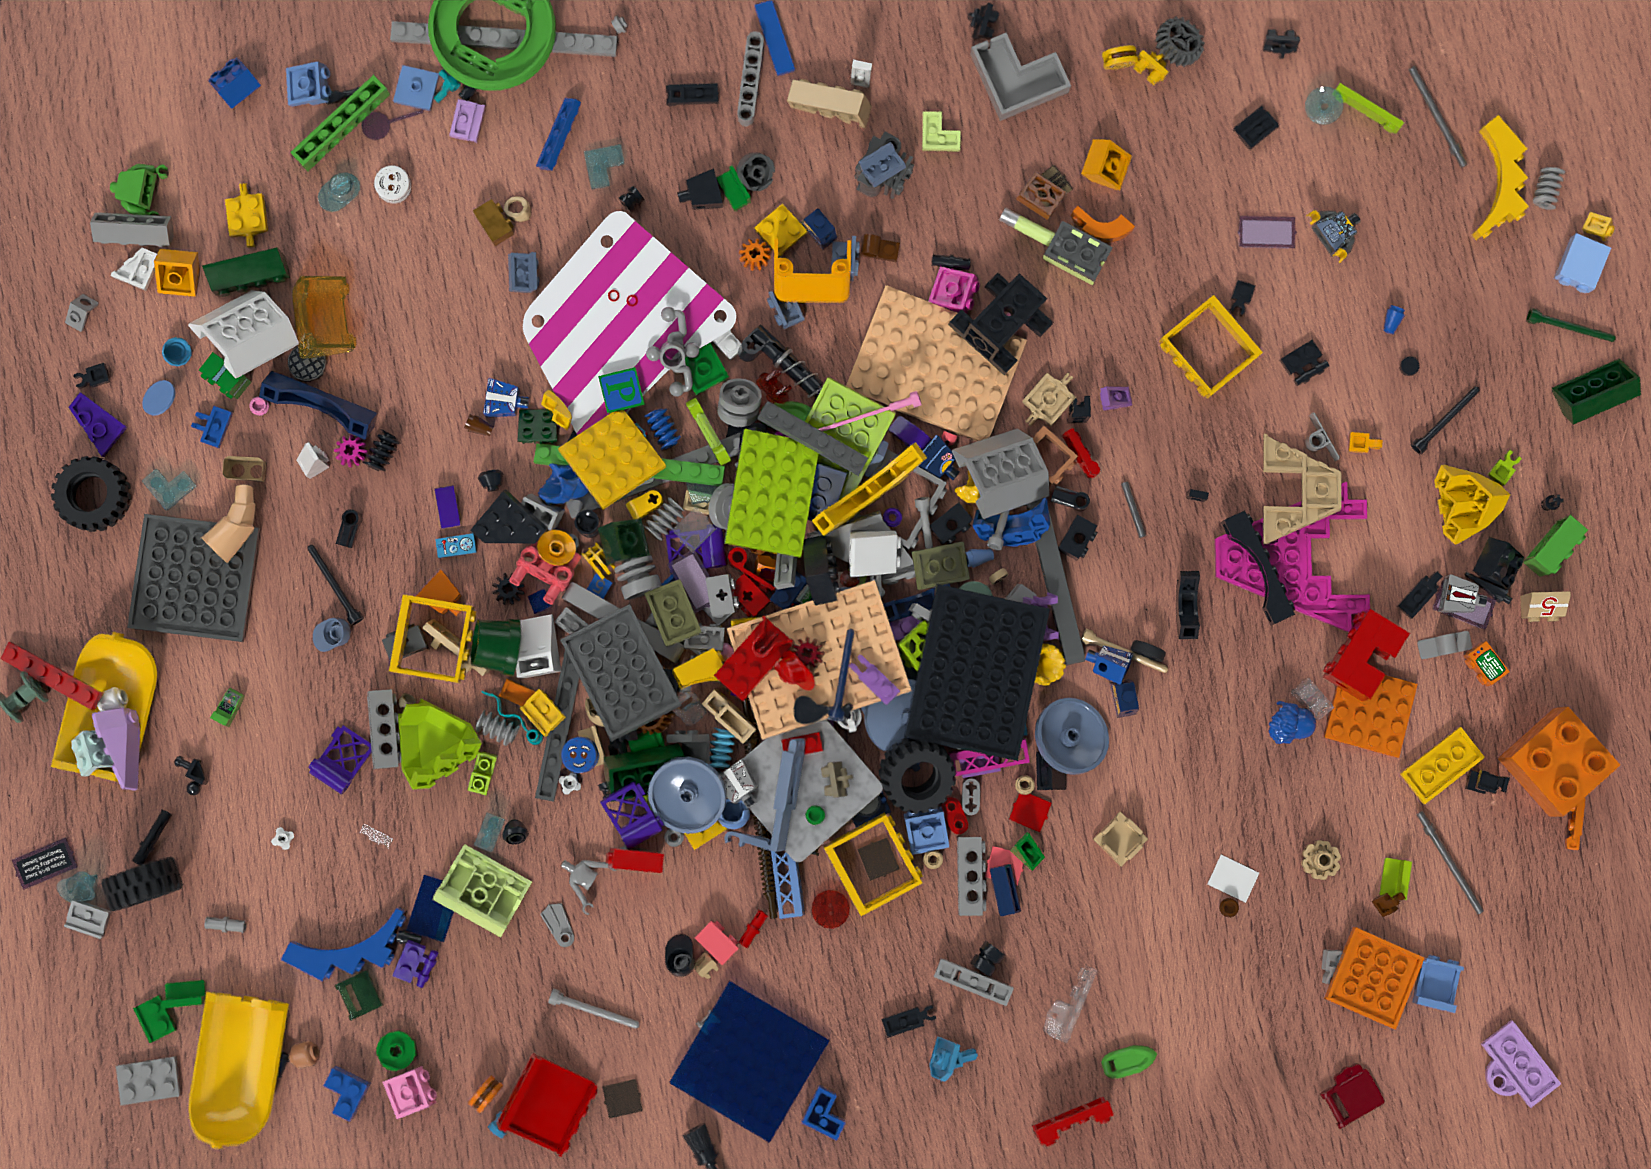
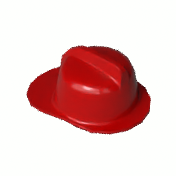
M791 650L783 652L782 660L774 666L780 679L786 684H797L806 691L814 689L815 679L810 670Z

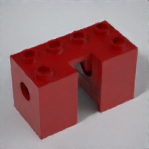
M1372 609L1362 611L1361 613L1358 612L1352 621L1354 625L1347 634L1348 638L1345 644L1340 646L1332 662H1328L1323 669L1325 672L1323 678L1361 701L1370 700L1386 675L1367 663L1371 654L1375 653L1385 660H1388L1389 656L1396 658L1410 635L1408 631Z

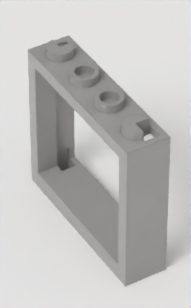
M887 449L881 467L877 466L871 477L887 466L890 459L894 460L899 455ZM916 467L912 472L938 486L930 500L931 506H929L928 515L931 514L933 516L938 507L935 504L938 498L942 499L948 490L944 488L947 483L922 468ZM857 513L852 519L860 517L862 515ZM921 517L907 541L900 537L901 545L907 551H909L910 547L914 548L919 541V538H917L919 531L923 532Z

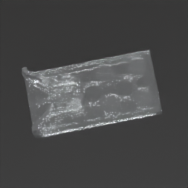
M1087 965L1084 968L1081 967L1077 976L1079 982L1077 986H1073L1070 992V997H1072L1070 1003L1068 1004L1059 999L1053 1003L1047 1012L1043 1028L1044 1032L1053 1038L1068 1043L1098 970Z

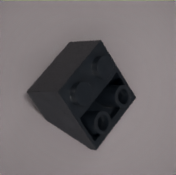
M1489 537L1473 571L1480 578L1509 591L1515 581L1519 568L1523 565L1525 557L1509 542Z

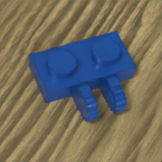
M213 406L210 416L200 412L195 414L197 418L207 420L205 427L197 423H192L191 427L203 431L200 442L220 449L233 413Z

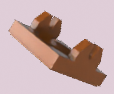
M1035 172L1016 200L1048 220L1067 192ZM1029 190L1035 195L1036 199L1034 201L1028 197ZM1049 190L1052 192L1054 198L1050 197ZM1043 191L1047 197L1041 198L1037 192ZM1046 201L1051 206L1045 208L1041 207L1039 203Z

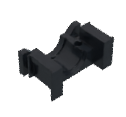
M1483 769L1480 772L1470 770L1465 789L1481 794H1486V792L1496 794L1497 789L1501 788V792L1506 793L1510 778L1496 776Z

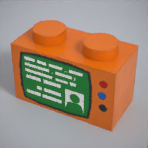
M1487 641L1479 643L1463 655L1466 659V665L1476 672V677L1482 685L1491 686L1510 672Z

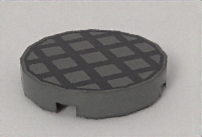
M302 344L291 351L288 357V367L296 379L312 382L319 379L325 372L327 360L319 347L313 344Z

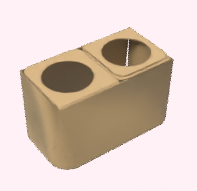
M227 456L223 461L222 473L228 480L265 482L266 462L255 457ZM235 464H241L245 469L241 477H235L231 473V469ZM255 465L262 467V476L260 478H254L250 474L251 468Z

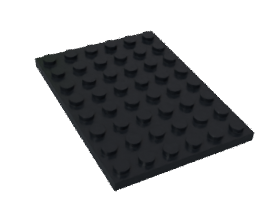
M936 584L904 737L1018 761L1050 609Z

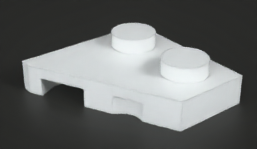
M141 248L132 258L125 261L120 269L116 272L113 271L110 276L146 291L155 272L154 259L157 253Z

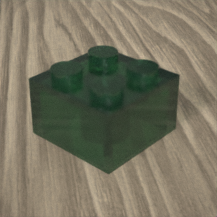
M641 519L611 522L598 528L607 565L623 563L633 558L650 556Z

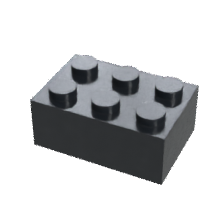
M826 535L804 539L805 577L814 605L838 601L837 593L840 592V588L836 580H839L837 568H835L838 567L836 556L831 554L833 553L831 541H827Z

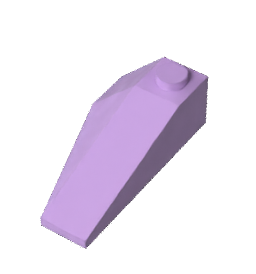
M118 708L93 713L95 731L98 738L102 737L106 748H104L106 755L109 754L113 760L112 769L121 788L137 790L140 725L136 710Z

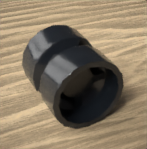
M582 510L576 515L574 523L581 535L586 538H593L599 535L602 530V521L592 510Z
M984 941L979 948L980 954H975L970 963L991 977L996 970L995 965L1001 963L1005 954L987 941Z

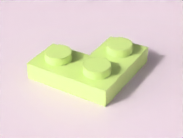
M923 112L922 150L960 151V131L942 130V112Z

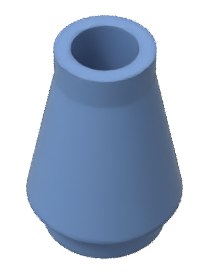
M969 549L968 552H965L968 567L972 566V568H975L985 562L994 560L992 549Z

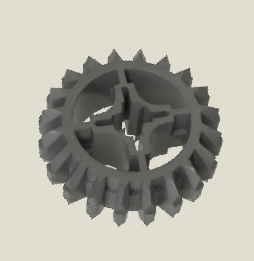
M1177 17L1169 18L1159 26L1160 28L1155 34L1157 36L1155 42H1157L1156 48L1160 49L1159 54L1165 56L1164 60H1170V64L1175 62L1177 67L1180 65L1183 67L1190 66L1200 58L1204 50L1205 42L1202 41L1204 36L1199 34L1200 30L1195 28L1196 24H1190V19L1185 21L1183 17L1179 19Z

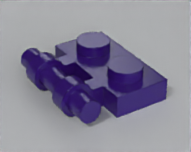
M407 940L392 976L411 983L414 976L418 978L416 986L423 988L425 982H428L430 978L429 973L432 967L436 965L438 952L431 950L430 954L426 955L424 954L426 946ZM420 961L425 963L423 970L417 969Z

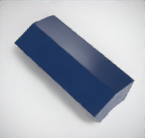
M1011 864L989 868L999 916L1021 912Z

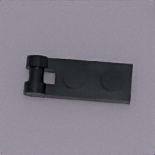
M718 83L673 84L665 86L666 93L668 94V98H666L667 106L719 104ZM680 92L681 97H675V93Z

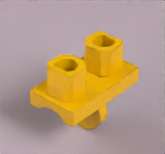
M1144 50L1139 54L1138 63L1133 67L1140 74L1145 69H1148L1151 73L1147 80L1152 85H1155L1160 80L1163 81L1169 72L1164 68L1167 63L1162 60L1163 54L1156 55L1152 52L1149 55Z

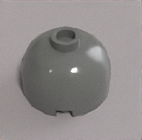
M752 152L744 155L739 160L736 172L745 188L752 191H762L772 183L775 166L768 156Z

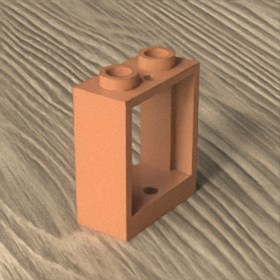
M1043 426L1033 437L1035 444L1037 445L1046 436L1069 457L1053 477L1049 475V486L1053 483L1057 485L1064 478L1062 473L1066 469L1070 471L1077 464L1074 460L1078 456L1049 429Z

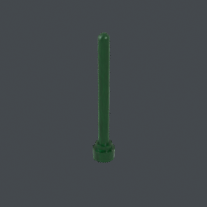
M1530 308L1526 317L1527 323L1539 324L1542 322L1609 342L1616 340V336L1613 334L1545 316L1538 309Z

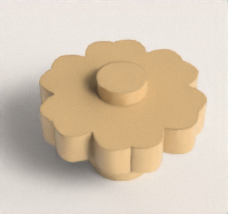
M1317 840L1314 845L1308 844L1302 851L1304 859L1301 861L1303 870L1305 873H1311L1314 879L1325 880L1328 875L1334 876L1340 869L1338 861L1341 859V855L1338 849L1331 847L1328 841Z

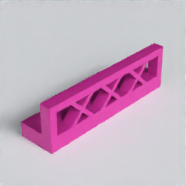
M1024 738L1021 748H1023L1025 759L1007 762L1008 759H1005L1003 763L997 764L992 760L994 756L988 758L986 754L963 749L948 752L955 769L956 760L963 759L969 763L965 770H956L955 776L1030 762L1026 739ZM977 756H983L988 759L983 767H977L973 764Z

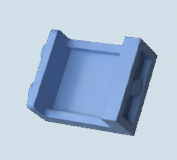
M1429 955L1428 958L1424 959L1419 971L1412 1003L1455 1013L1457 1005H1454L1460 972L1461 970L1464 971V967L1459 966L1458 961L1448 959L1447 963L1440 961V957Z

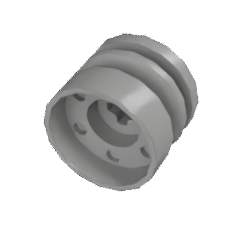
M652 556L632 558L614 568L615 574L625 573L617 578L618 581L628 582L621 587L625 600L644 596V593L662 586L659 575H649V572L656 568L655 565L646 566L653 562Z

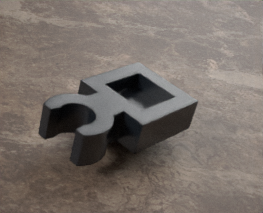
M1240 280L1236 281L1231 297L1236 302L1230 307L1231 313H1233L1235 307H1239L1241 310L1239 315L1242 316L1244 314V303L1250 304L1255 285Z
M105 363L85 368L87 374L76 373L73 375L75 379L82 378V382L76 385L80 389L85 388L88 383L93 388L111 382Z

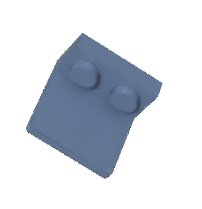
M852 236L850 281L852 282L854 276H858L859 260H855V257H859L860 243L856 241V236ZM833 242L832 264L838 259H846L847 242Z

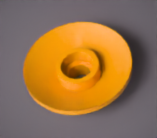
M550 530L539 538L537 550L545 562L559 566L567 564L573 559L576 545L572 537L566 532Z

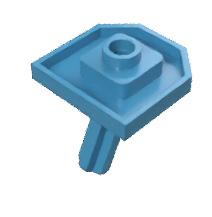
M937 1036L929 1064L931 1076L945 1082L953 1074L955 1068L963 1067V1063L977 1059L978 1053L976 1049L959 1052V1044Z

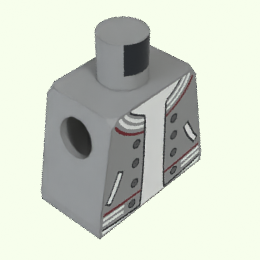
M739 760L720 774L725 785L726 797L733 804H737L742 800L748 809L757 803L751 793L758 786L745 760Z

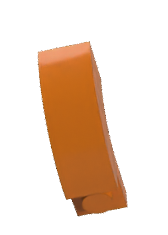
M1079 206L1071 214L1073 222L1078 226H1083L1081 231L1103 243L1119 241L1128 236L1135 228L1122 214L1114 221L1108 223L1094 220Z

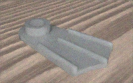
M549 904L540 915L557 943L562 947H569L574 942V934L563 904ZM563 935H568L569 940L567 942L562 941Z

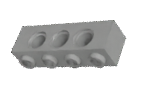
M392 689L368 691L367 704L373 770L396 768L398 763H401V752L397 751L400 737L399 732L395 731V724H398V715L394 713L393 705H396V694H392ZM379 705L387 707L388 712L386 715L379 714ZM381 724L388 725V734L384 735L380 732ZM383 743L390 745L391 751L389 754L381 751Z
M957 837L959 916H983V911H986V899H983L982 892H986V880H982V872L986 871L985 860H982V853H985V841H982V837ZM969 851H974L977 855L974 862H969L966 859ZM971 870L977 874V878L973 882L967 880V873ZM970 890H975L977 893V898L974 901L967 899V893Z

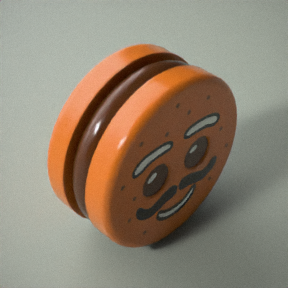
M492 1075L488 1077L468 1102L471 1107L473 1106L474 1109H477L478 1113L484 1111L503 1087V1084L501 1082L498 1083V1080H494L495 1077Z

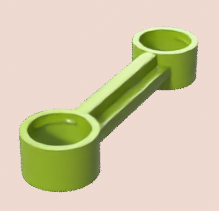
M696 397L686 402L691 415L706 438L720 466L730 462L731 459L720 442Z

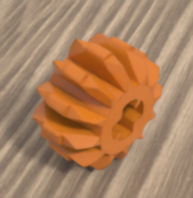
M758 238L755 240V243H752V240L749 239V246L743 243L742 247L744 250H739V254L742 255L739 260L740 262H745L744 268L751 265L750 269L754 271V266H757L760 271L761 264L767 266L766 260L771 259V256L768 254L770 248H765L766 242H762L759 245ZM754 252L758 253L756 258H752V254H754Z

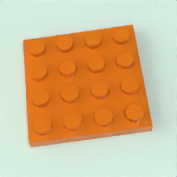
M1385 675L1373 697L1366 701H1361L1336 686L1323 738L1399 758L1418 684Z
M1353 927L1324 999L1396 1030L1425 958Z

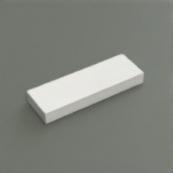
M853 60L851 84L868 88L872 63Z

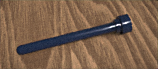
M848 629L846 633L835 703L828 714V719L834 721L844 720L845 712H843L842 703L854 638L853 629Z

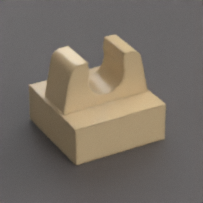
M705 951L695 961L694 969L702 978L709 979L710 975L708 972L712 968L717 972L718 967L712 957Z

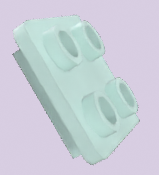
M95 730L82 731L71 741L81 777L89 776L97 768L112 767L114 764L110 755H106L104 751L106 745L102 737L98 738Z

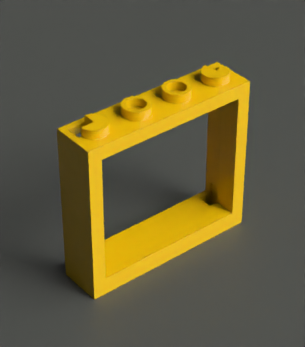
M1214 295L1159 341L1161 349L1173 357V363L1185 371V377L1190 382H1194L1198 387L1197 391L1207 398H1210L1263 353ZM1208 308L1250 356L1211 389L1169 341Z
M403 594L389 671L461 684V680H464L466 676L464 664L465 661H468L470 649H467L468 642H471L473 638L471 625L476 620L477 611H474L475 607ZM413 603L466 612L455 676L401 668Z
M885 813L823 845L860 916L922 884L920 878L923 875L919 867L914 868L911 862L914 860L909 849L905 851L902 846L905 843L900 832L895 833L893 827L896 824L891 815L887 817ZM883 822L913 878L863 904L833 848Z

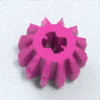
M350 435L349 440H347L343 436V443L339 441L336 443L340 448L334 449L335 453H339L335 458L341 460V465L343 466L348 464L349 468H352L353 462L356 466H360L358 460L365 461L366 459L362 454L368 453L367 450L363 449L366 443L361 442L360 437L354 440V436ZM349 448L354 449L352 455L349 454Z

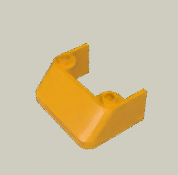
M774 239V296L778 301L844 303L848 300L850 296L851 240H847L846 259L836 260L832 264L831 274L793 273L792 262L787 258H778V239Z

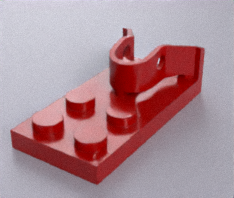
M765 615L762 617L763 620L714 674V677L742 701L751 694L774 668L775 664L782 659L783 652L790 650L795 644L794 640L784 634Z

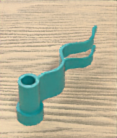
M481 691L487 696L496 698L498 712L501 716L509 719L518 718L521 721L523 729L527 732L526 737L529 743L540 745L543 742L544 736L542 733L535 729L528 730L523 718L516 714H503L502 702L499 697Z

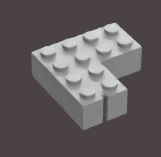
M1007 33L992 38L990 44L988 41H985L971 48L970 55L1000 121L1069 93L1071 84L1056 52L1021 66Z

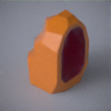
M757 555L754 574L763 580L774 581L776 560L771 559L770 556Z

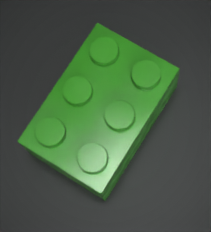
M1571 515L1559 519L1523 563L1539 577L1549 576L1551 573L1555 574L1562 567L1560 563L1563 559H1568L1573 554L1574 546L1576 544L1580 545L1585 540V533L1588 529Z

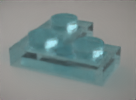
M621 144L584 151L591 189L610 186L607 168L625 164Z
M155 469L141 480L166 511L197 487L185 471L168 482L162 473Z

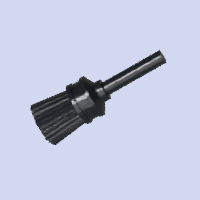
M702 1123L683 1133L682 1137L694 1153L693 1157L696 1159L697 1165L705 1166L706 1169H717L716 1159L719 1156V1152L716 1150L715 1144H712L706 1124Z

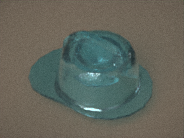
M340 173L333 176L319 190L318 202L320 206L330 212L342 209L359 194L360 183L358 179L349 173Z
M79 871L73 876L59 881L56 886L57 891L68 902H71L73 899L83 902L95 898V891L98 886L96 879L98 876L96 874L90 875L85 871Z

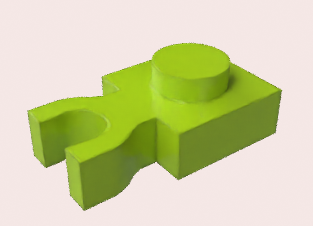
M1511 450L1505 454L1504 461L1499 459L1488 473L1489 477L1502 486L1506 485L1516 471L1512 468L1513 465L1519 463L1522 459L1518 456L1515 461H1512L1510 455L1513 451Z

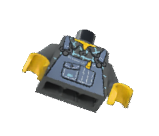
M1313 210L1306 215V217L1312 218L1310 225L1314 224L1311 227L1330 256H1338L1340 258L1339 263H1341L1351 252L1356 241L1354 235L1357 233V230L1354 226L1361 222L1359 216L1353 213L1347 217L1343 211L1337 213L1335 210Z

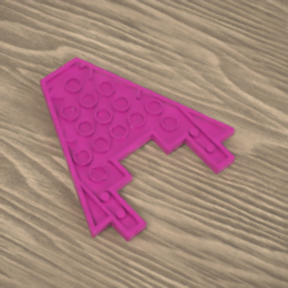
M1347 482L1341 483L1340 511L1273 542L1263 545V518L1254 521L1252 524L1254 530L1258 531L1262 541L1260 543L1263 549H1267L1270 555V564L1276 567L1278 571L1277 578L1280 583L1284 584L1287 591L1285 595L1288 601L1291 600L1294 604L1295 611L1345 632H1349L1352 628L1351 614L1361 613L1370 609V595H1332L1331 576H1312L1311 539L1330 538L1329 520L1367 519V500H1348ZM1302 501L1289 507H1302ZM1227 534L1214 539L1215 577L1264 597L1263 576L1254 558L1239 544L1229 540Z

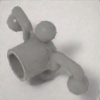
M665 307L661 312L662 319L666 322H671L678 317L679 331L670 333L661 349L655 346L649 347L646 351V356L650 361L660 359L665 368L671 369L675 373H684L685 385L680 382H673L669 387L670 393L678 397L683 392H688L692 388L691 370L685 364V355L691 358L696 357L699 354V346L695 343H688L684 347L683 337L687 333L685 314L681 310ZM675 348L681 354L677 359L672 360L666 357L665 351Z

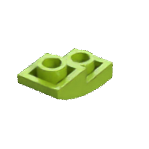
M482 751L478 752L468 791L487 795L497 755Z

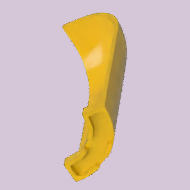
M113 632L112 635L98 634L91 638L82 649L73 676L101 692L113 687L125 691L128 696L126 708L136 710L139 717L140 752L157 682V668L154 658L145 646L137 641L124 638L125 634ZM68 697L51 767L80 773L71 741L82 731L95 730L92 714L101 712L98 706L95 710H90ZM100 767L90 774L118 782L112 767Z
M206 992L189 1095V1118L195 1135L201 1141L211 1144V1148L223 1149V1146H235L246 1143L254 1138L268 1121L273 1104L288 1003L275 1000L265 1001L260 1000L259 997L245 995L241 999L242 997L231 996L232 994Z

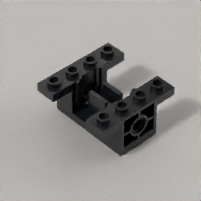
M997 272L984 287L995 299L974 320L961 309L948 325L1005 375L1018 361L1004 348L1009 339L1024 324L1041 337L1054 322L1040 311L1048 298L1019 273L1009 283ZM1004 312H1009L1011 316H1007Z

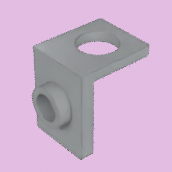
M84 294L80 295L70 302L65 323L80 332L83 331L88 312L97 307L99 303ZM80 301H87L91 305H83Z

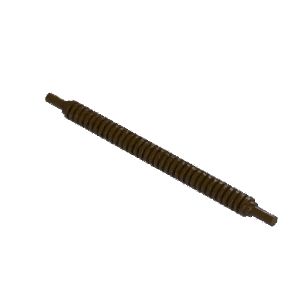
M747 697L742 701L743 712L746 718L753 724L756 722V719L751 714L750 700ZM757 729L744 743L748 744V746H744V749H748V751H745V754H749L759 745H755V743L759 742V739L755 740L758 734L754 735V733L758 732ZM753 817V820L757 819L754 825L758 824V827L754 828L755 830L759 829V832H755V835L759 834L760 837L771 838V835L767 836V833L770 832L766 831V827L757 817ZM757 847V850H761V852H758V855H762V857H758V860H763V862H759V865H763V867H760V870H764L760 875L765 876L761 878V881L765 880L762 886L766 885V887L762 888V891L766 890L763 896L768 900L770 919L778 918L775 901L777 894L774 891L776 886L773 885L775 884V881H773L775 878L772 876L774 871H772L773 866H771L773 863L770 861L772 859V856H770L771 851Z

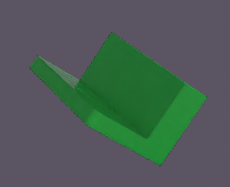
M733 165L729 166V171L716 177L734 212L751 203V197L745 186L741 183Z
M205 980L165 984L166 1000H162V1008L205 1004Z

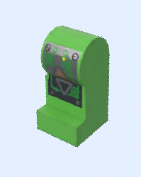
M229 688L210 718L226 727H230L245 696Z

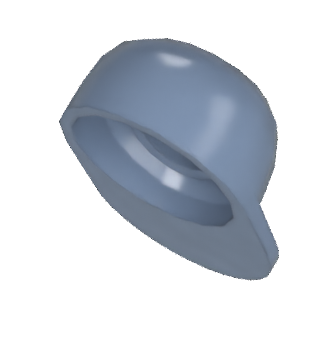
M330 618L319 623L313 631L315 647L321 652H327L346 644L351 636L348 622L341 618Z

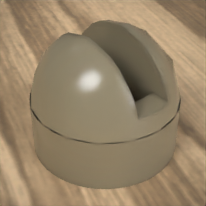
M403 693L399 699L400 708H405L406 704L416 703V699L407 693Z

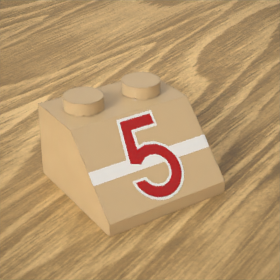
M1532 592L1520 596L1521 619H1528V622H1540V618H1547V622L1559 621V618L1566 616L1571 596L1570 592Z

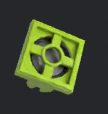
M925 620L921 621L896 645L901 651L899 655L901 660L905 661L904 665L909 668L914 667L917 672L928 625Z

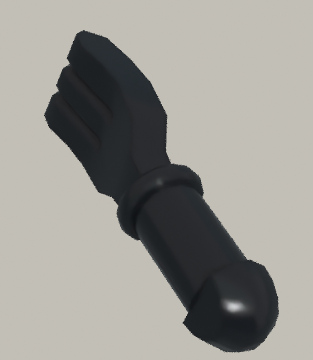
M360 87L344 90L343 92L331 91V96L328 97L329 102H326V105L348 99Z

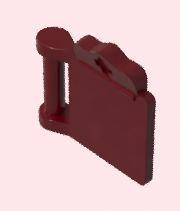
M1357 1063L1352 1066L1343 1067L1340 1073L1336 1074L1333 1078L1336 1085L1320 1093L1321 1098L1326 1100L1337 1120L1336 1125L1338 1129L1347 1126L1385 1103L1368 1069H1363ZM1337 1093L1349 1115L1348 1117H1343L1332 1094Z

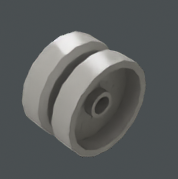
M736 378L723 383L720 388L718 415L720 419L726 424L735 427H745L756 422L761 404L760 388L752 381Z

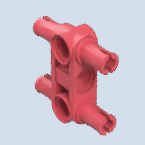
M537 541L535 544L527 546L521 552L516 562L517 568L509 581L519 586L525 575L529 573L551 585L543 600L552 605L559 593L569 586L574 576V569L581 556L575 552L573 559L567 564L551 565L540 557L537 550ZM530 557L533 561L528 562L524 558ZM558 576H565L566 580H560Z

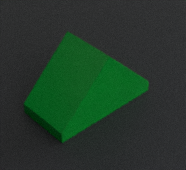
M1028 832L1010 850L1031 871L1045 858Z

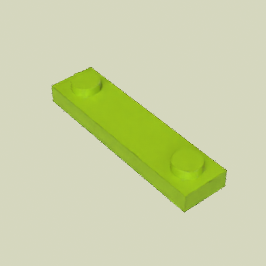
M1339 83L1332 94L1336 100L1341 103H1347L1381 124L1388 132L1396 134L1404 124L1402 120Z

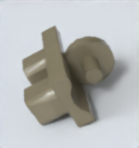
M842 761L829 762L827 766L821 768L823 778L830 777L831 785L824 786L825 796H833V798L847 796L846 788L849 787L848 780L854 779L853 775H847V768L842 767Z

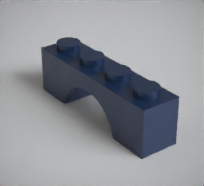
M935 588L907 598L883 603L888 622L911 616L913 612L909 608L913 603H917L931 611Z

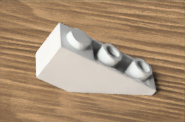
M309 442L306 443L297 458V462L306 477L311 479L329 468L327 464L329 459L325 452L316 445L313 446Z

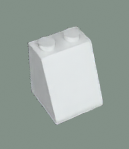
M851 531L849 545L850 577L896 573V567H900V556H897V548H900L901 539L897 537L896 531Z

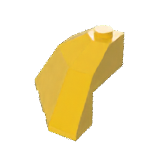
M1441 465L1434 480L1435 488H1439L1440 499L1438 500L1440 514H1443L1445 524L1442 526L1443 534L1454 544H1459L1488 527L1504 510L1510 497V493L1499 483L1478 473L1447 465Z

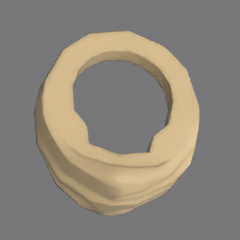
M517 196L511 197L506 201L504 211L511 220L518 222L529 220L531 207L528 201ZM514 201H519L524 208L520 213H512L509 211V205Z

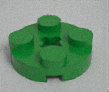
M403 1031L387 1033L379 1040L376 1047V1054L381 1065L391 1071H398L408 1067L414 1061L417 1051L415 1040ZM398 1045L402 1052L394 1056L391 1048H395Z

